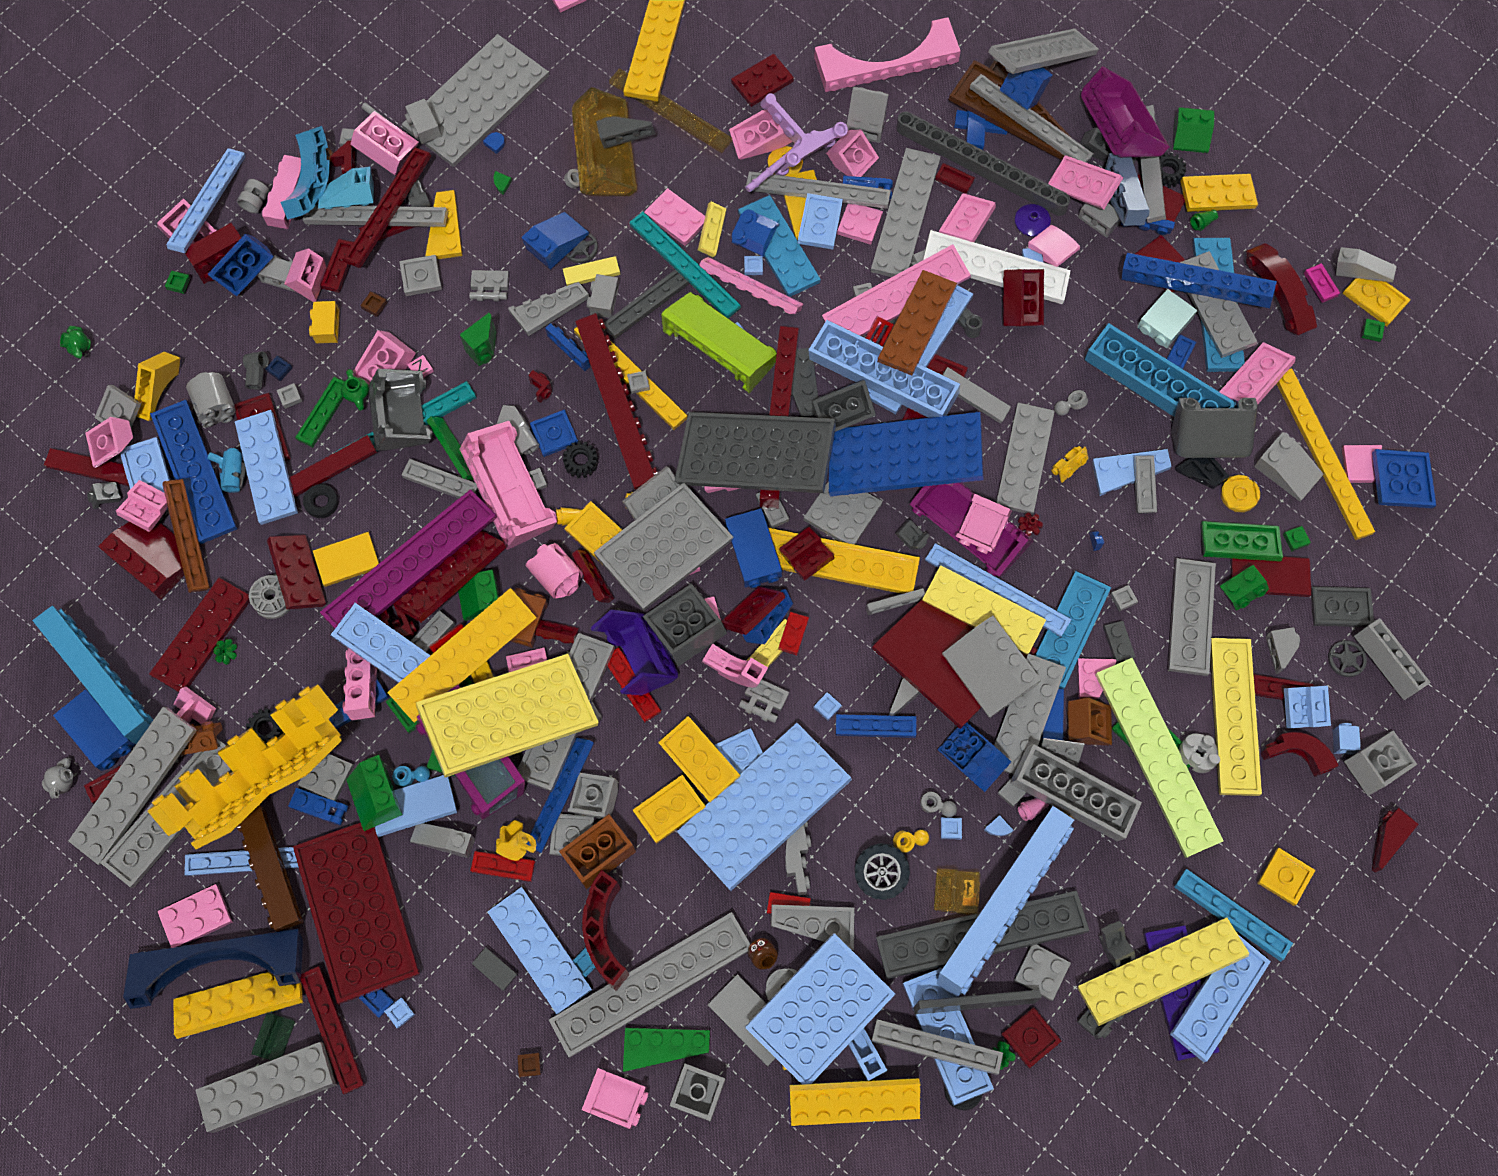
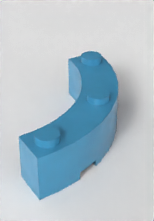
M322 126L295 135L300 149L301 171L298 183L292 194L280 202L287 220L302 216L312 210L318 199L322 198L326 189L330 163L329 159L327 160L326 148H328Z

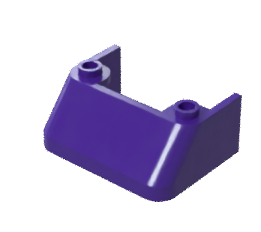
M611 609L590 628L592 631L605 632L608 642L615 646H621L636 677H633L630 683L620 690L621 694L644 695L677 679L678 672L669 654L643 618L645 614Z

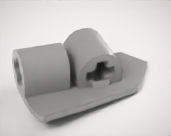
M503 405L497 424L510 421L511 425L515 427L517 437H515L514 443L520 456L523 453L528 455L535 452L539 448V444L529 430L530 427L515 406Z

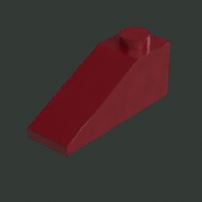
M1400 808L1394 811L1389 810L1382 817L1384 822L1379 827L1372 871L1375 873L1385 867L1419 825Z

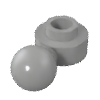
M584 163L579 166L578 170H569L564 176L565 183L570 188L579 187L583 183V178L591 176L592 168L589 164Z
M1082 390L1072 392L1067 402L1059 401L1055 404L1054 410L1056 414L1064 416L1069 412L1070 408L1081 409L1085 407L1088 403L1087 395Z
M927 792L920 799V806L927 813L941 810L944 816L952 817L957 812V806L954 802H941L940 796L935 792ZM927 800H931L933 802V806H928Z

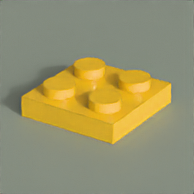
M1277 848L1258 884L1295 906L1315 870L1284 850Z

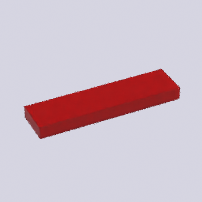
M620 648L615 649L607 667L623 689L636 676ZM649 693L644 695L626 694L644 723L661 713V710Z

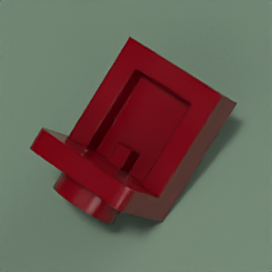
M532 370L528 377L530 384L539 389L536 392V398L541 403L544 399L546 400L550 397L552 393L551 383L544 374Z

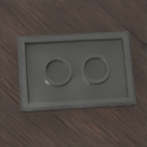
M1311 588L1313 626L1367 627L1374 622L1371 588Z

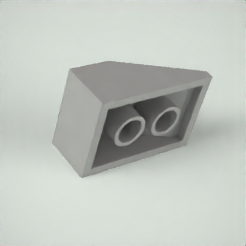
M1284 432L1281 433L1254 466L1300 502L1323 476L1322 471L1299 443Z
M1394 730L1344 761L1367 796L1387 786L1417 765Z

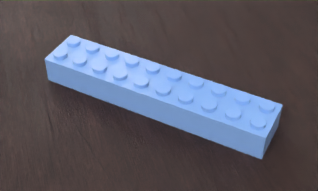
M1054 806L1050 809L940 972L937 981L939 986L955 997H959L961 993L965 995L974 980L972 977L977 978L985 964L984 959L988 961L997 945L995 942L998 944L1001 942L1008 929L1007 925L1011 927L1017 914L1027 903L1030 893L1033 894L1039 881L1049 870L1052 860L1055 861L1062 846L1069 840L1074 830L1072 827L1073 818Z

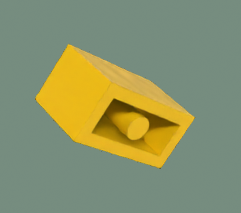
M313 302V309H310V318L312 320V325L309 326L310 337H313L315 343H338L339 308L336 302Z

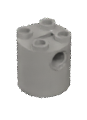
M215 372L200 373L187 383L186 389L199 422L202 423L203 427H210L219 422L228 423L232 421V415H234L236 409L221 374Z

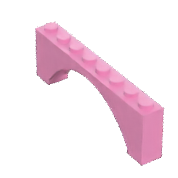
M949 18L932 21L930 32L921 45L899 59L886 62L862 61L839 52L833 48L832 44L815 47L814 59L824 90L828 92L846 87H854L859 84H868L881 79L886 80L890 77L903 76L908 73L920 72L947 64L952 65L959 62L961 51Z

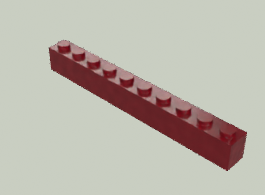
M595 313L575 322L634 489L637 490L656 475L658 471L656 467L652 468L651 462L654 461L650 450L646 451L644 446L647 445L645 435L639 432L641 424L638 417L634 418L633 412L636 410L632 400L628 401L627 395L630 393L627 385L622 384L621 379L624 376L621 368L616 367L615 362L618 361L614 351L611 352L609 348L612 345L610 337L604 334L603 330L606 329L605 323Z
M780 326L769 416H790L799 328ZM760 490V507L779 509L781 491Z

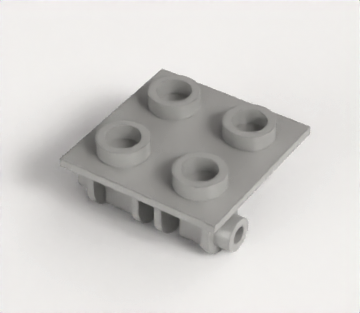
M1043 738L1040 748L1078 767L1084 743Z

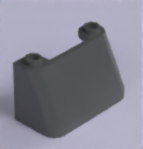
M377 369L369 385V399L374 442L377 451L424 445L432 440V430L429 429L428 425H424L420 394L422 390H425L426 380L423 378L422 371Z
M1179 398L1171 429L1176 453L1184 458H1244L1250 456L1254 444L1258 407L1256 398L1240 399L1238 408H1201L1199 402L1194 398Z

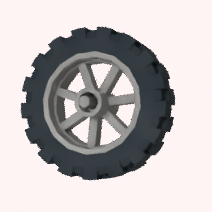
M883 843L871 845L862 851L856 861L855 878L857 884L866 895L874 899L887 900L896 897V895L904 890L909 881L910 868L907 858L893 845ZM880 856L879 867L871 861ZM883 856L892 859L886 866H883ZM868 864L877 869V871L867 874ZM896 864L898 872L887 871L891 865ZM887 874L897 876L892 884L888 880ZM878 875L875 885L868 877ZM881 877H884L888 886H878Z

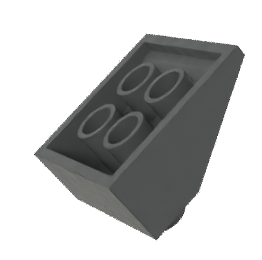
M692 584L643 616L678 667L727 634L719 617Z

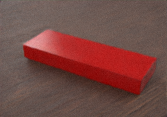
M475 851L470 871L472 873L532 882L536 862L521 858L518 861H514L501 855Z

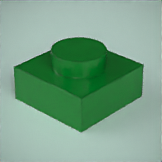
M171 271L165 287L167 290L184 294L191 278L187 274Z
M1366 319L1364 321L1362 338L1380 342L1383 338L1385 322Z
M1303 526L1283 534L1291 552L1308 546L1311 543Z

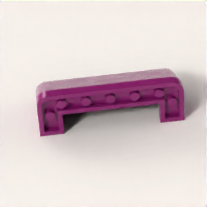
M1102 66L1083 88L1081 98L1112 153L1118 157H1159L1163 155L1170 146L1133 84Z

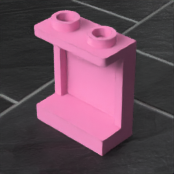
M974 494L971 500L972 505L956 537L960 538L959 542L966 546H970V544L978 546L976 550L987 554L988 551L993 553L1012 510Z
M598 1068L582 1110L632 1129V1126H637L641 1114L638 1113L640 1105H645L649 1093L646 1092L647 1087Z

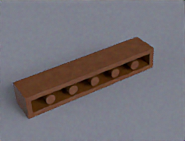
M258 805L237 828L240 833H243L244 840H242L245 851L249 852L250 859H248L250 868L252 871L255 870L257 876L255 884L258 890L261 889L263 894L261 898L262 905L265 909H268L270 915L267 917L271 929L274 928V930L281 932L303 923L266 809Z

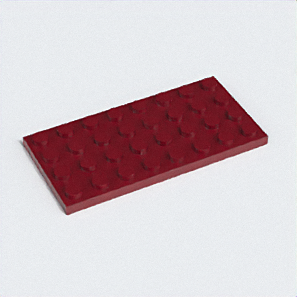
M361 823L293 846L337 1004L340 1005L419 976L420 972L375 827L364 831Z

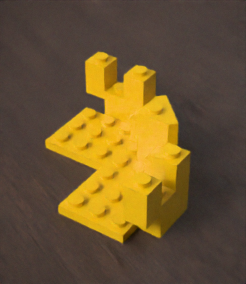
M318 684L312 688L307 686L298 693L300 695L298 699L292 698L287 702L284 699L275 706L276 710L270 716L284 732L278 738L274 736L265 744L251 727L240 736L235 735L227 741L228 745L218 751V754L232 772L224 773L218 778L219 782L212 786L199 769L191 773L188 770L178 778L180 781L174 786L186 800L187 804L183 806L173 793L166 796L161 794L151 802L153 806L147 812L168 836L185 827L195 839L191 842L195 849L232 832L270 794L305 777L342 741L340 739L341 734L329 721V718L338 709Z

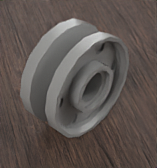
M267 575L253 583L249 591V600L260 616L266 619H277L289 612L286 609L277 576ZM275 594L272 600H267L270 595Z

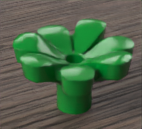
M231 639L217 642L214 654L217 655L215 661L218 663L223 662L228 665L230 663L229 658L234 660L237 657V654L233 652L237 649V646L232 644L233 641Z
M999 1041L997 1043L998 1048L993 1047L992 1050L1003 1052L1000 1070H1002L1003 1067H1008L1009 1061H1014L1016 1056L1015 1053L1009 1051L1008 1043Z

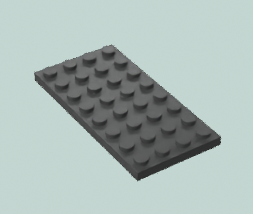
M688 412L674 482L679 485L685 483L692 486L824 493L836 420L830 418Z

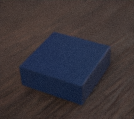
M276 356L265 368L266 372L280 382L293 369L289 363L279 356Z

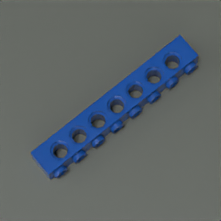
M1131 253L1126 255L1121 279L1270 308L1277 282Z

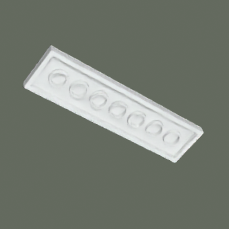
M930 230L923 260L953 244L972 279L1003 288L1004 270L1044 269V299L1063 304L1070 270Z

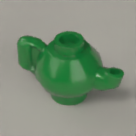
M69 326L66 333L63 332L61 334L60 347L66 348L67 352L74 355V357L81 359L82 353L85 350H89L91 341L83 333L81 327Z
M348 369L346 371L348 379L342 385L341 394L349 402L355 403L358 410L361 411L364 409L363 400L368 395L369 384L364 379L355 377L353 370Z

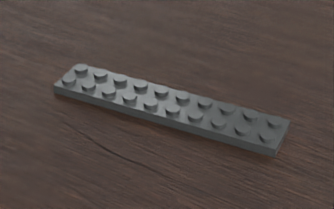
M1077 891L1027 902L1017 914L1011 927L1007 925L1008 929L999 944L995 942L997 945L992 955L1088 933L1089 927ZM980 913L876 937L886 979L945 966Z

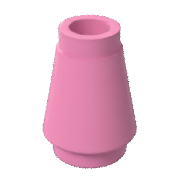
M1034 798L1022 802L1018 807V813L1024 821H1032L1049 804Z

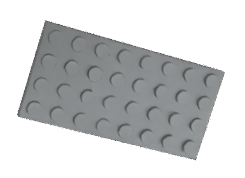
M497 34L426 101L439 127L441 137L423 144L452 167H455L549 77V72ZM405 120L401 124L402 128L414 137L411 130L413 128L412 124L409 125L407 120Z

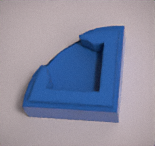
M1098 531L1090 532L1093 551L1100 550L1104 544L1103 537L1099 536Z

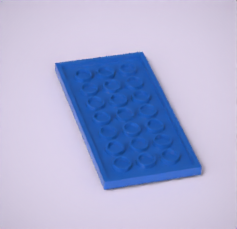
M980 412L846 427L834 433L829 462L830 496L984 480Z

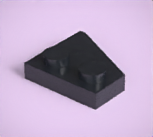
M1189 458L1176 468L1178 473L1211 489H1215L1230 477L1215 458Z

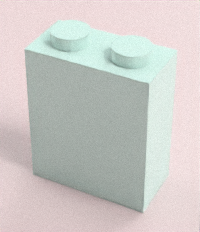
M1167 289L1141 318L1137 328L1143 334L1153 338L1158 345L1164 346L1167 349L1193 320L1197 309Z

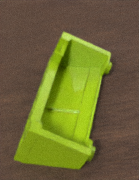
M689 292L666 308L661 314L664 333L668 336L674 333L675 337L679 335L732 372L737 381L740 379L744 383L742 389L748 393L756 387L776 364L777 353L771 346L767 347L705 303L699 295Z

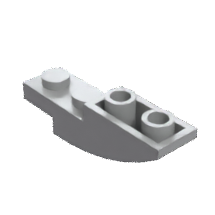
M807 822L787 839L786 876H795L798 896L806 895V889H810L808 876L804 877L803 869L807 868L805 856H801V854L808 853V847H811L810 835L805 834L804 828L808 827Z

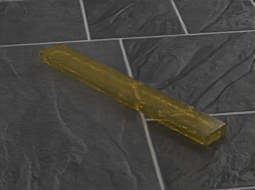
M619 68L610 78L609 83L623 92L628 73ZM661 93L658 101L633 98L720 153H723L732 142V137Z

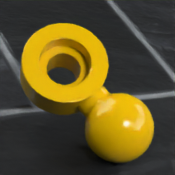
M917 830L914 835L907 831H899L893 838L894 847L898 848L901 852L911 851L915 844L924 846L929 842V834L925 830Z

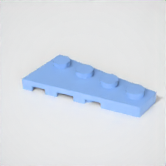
M1168 449L1093 459L1092 465L1099 496L1109 491L1120 489L1127 484L1135 483L1134 456H1154L1155 475L1169 470L1171 462Z

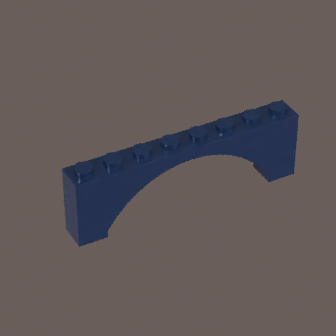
M289 929L281 932L130 954L123 998L130 1009L151 1006L154 998L176 978L198 966L219 960H242L257 964L273 974L279 986L301 983L303 939L298 929Z

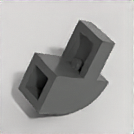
M1121 921L1109 924L1101 929L1102 935L1099 936L1102 948L1115 969L1136 960L1135 952L1126 940L1124 926Z

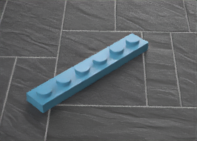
M1188 869L1182 873L1174 887L1220 920L1228 918L1237 932L1280 962L1284 960L1293 943Z

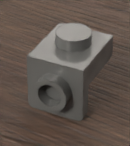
M116 482L92 484L90 491L87 492L88 502L92 503L93 509H98L99 504L120 501Z
M907 520L895 533L910 550L922 549L927 544L926 540L930 537L928 533H922L911 520Z

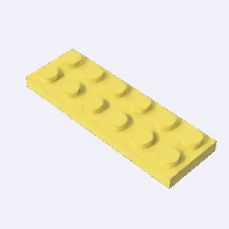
M941 565L922 599L927 604L974 628L991 616H994L1019 651L1026 655L1029 654L1046 619Z

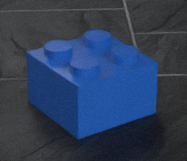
M1043 67L1015 74L1008 73L1000 91L1028 110L1038 103L1053 74Z

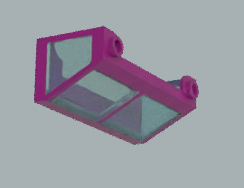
M459 685L453 687L448 692L459 689ZM418 715L417 725H415L420 735L424 734L428 737L420 715ZM508 756L454 774L471 798V810L476 816L479 815L482 820L524 794L525 780Z

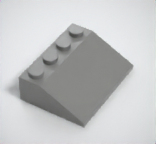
M994 616L976 626L942 653L989 718L1038 686L1041 681L1040 677Z

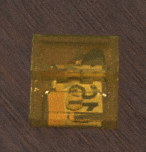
M937 869L934 910L959 914H978L981 874L979 872H964L955 869Z

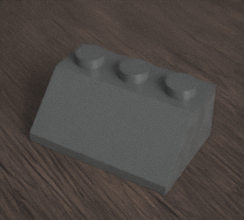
M865 380L812 400L813 418L835 419L836 432L876 416Z

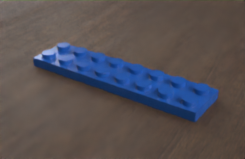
M187 400L151 413L150 415L175 480L183 479L198 541L203 544L237 530L212 462L207 459V449Z

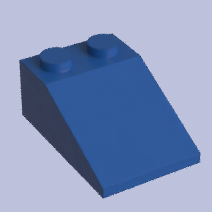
M563 212L534 225L521 238L526 249L551 269L588 236L589 232L566 212Z

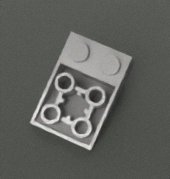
M853 87L847 120L848 130L861 129L868 141L880 143L885 126L889 94L881 91L867 90L862 87Z

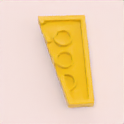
M454 190L436 192L434 207H446L448 215L445 227H430L426 256L436 255L437 259L462 256Z

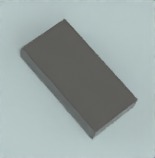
M486 947L472 963L502 991H505L517 976L514 971Z

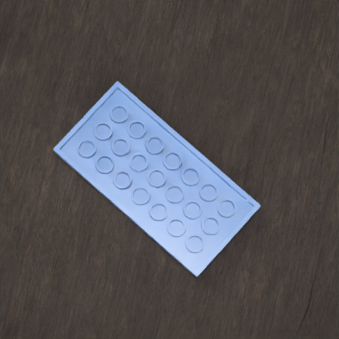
M798 723L791 727L748 766L734 783L713 801L705 805L706 807L693 816L677 831L730 891L852 780Z

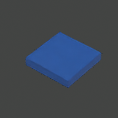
M565 409L530 422L543 457L564 450L567 446L571 447L573 442L575 445L578 444Z

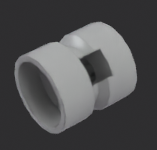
M248 179L244 186V191L241 192L237 199L238 205L248 212L258 213L263 205L262 201H265L269 193V188L258 180Z

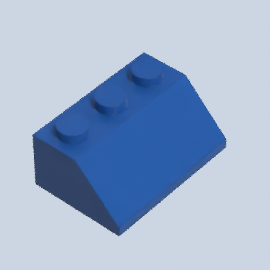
M244 234L208 275L235 296H238L274 256L269 248L257 238Z

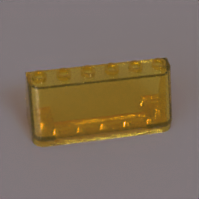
M590 87L572 107L580 191L591 196H631L637 191L631 141L604 149L596 121L602 120L605 117L628 118L626 99Z

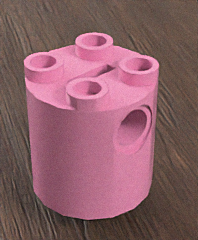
M554 543L549 546L543 544L537 549L538 554L527 561L526 567L553 598L570 596L579 587L578 583L583 576L582 571L558 544Z

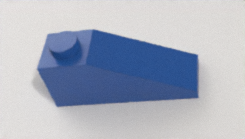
M786 589L780 591L783 592L785 598L748 634H742L746 642L766 644L793 605Z

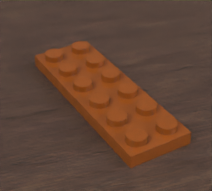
M922 270L877 362L913 375L957 287V283Z

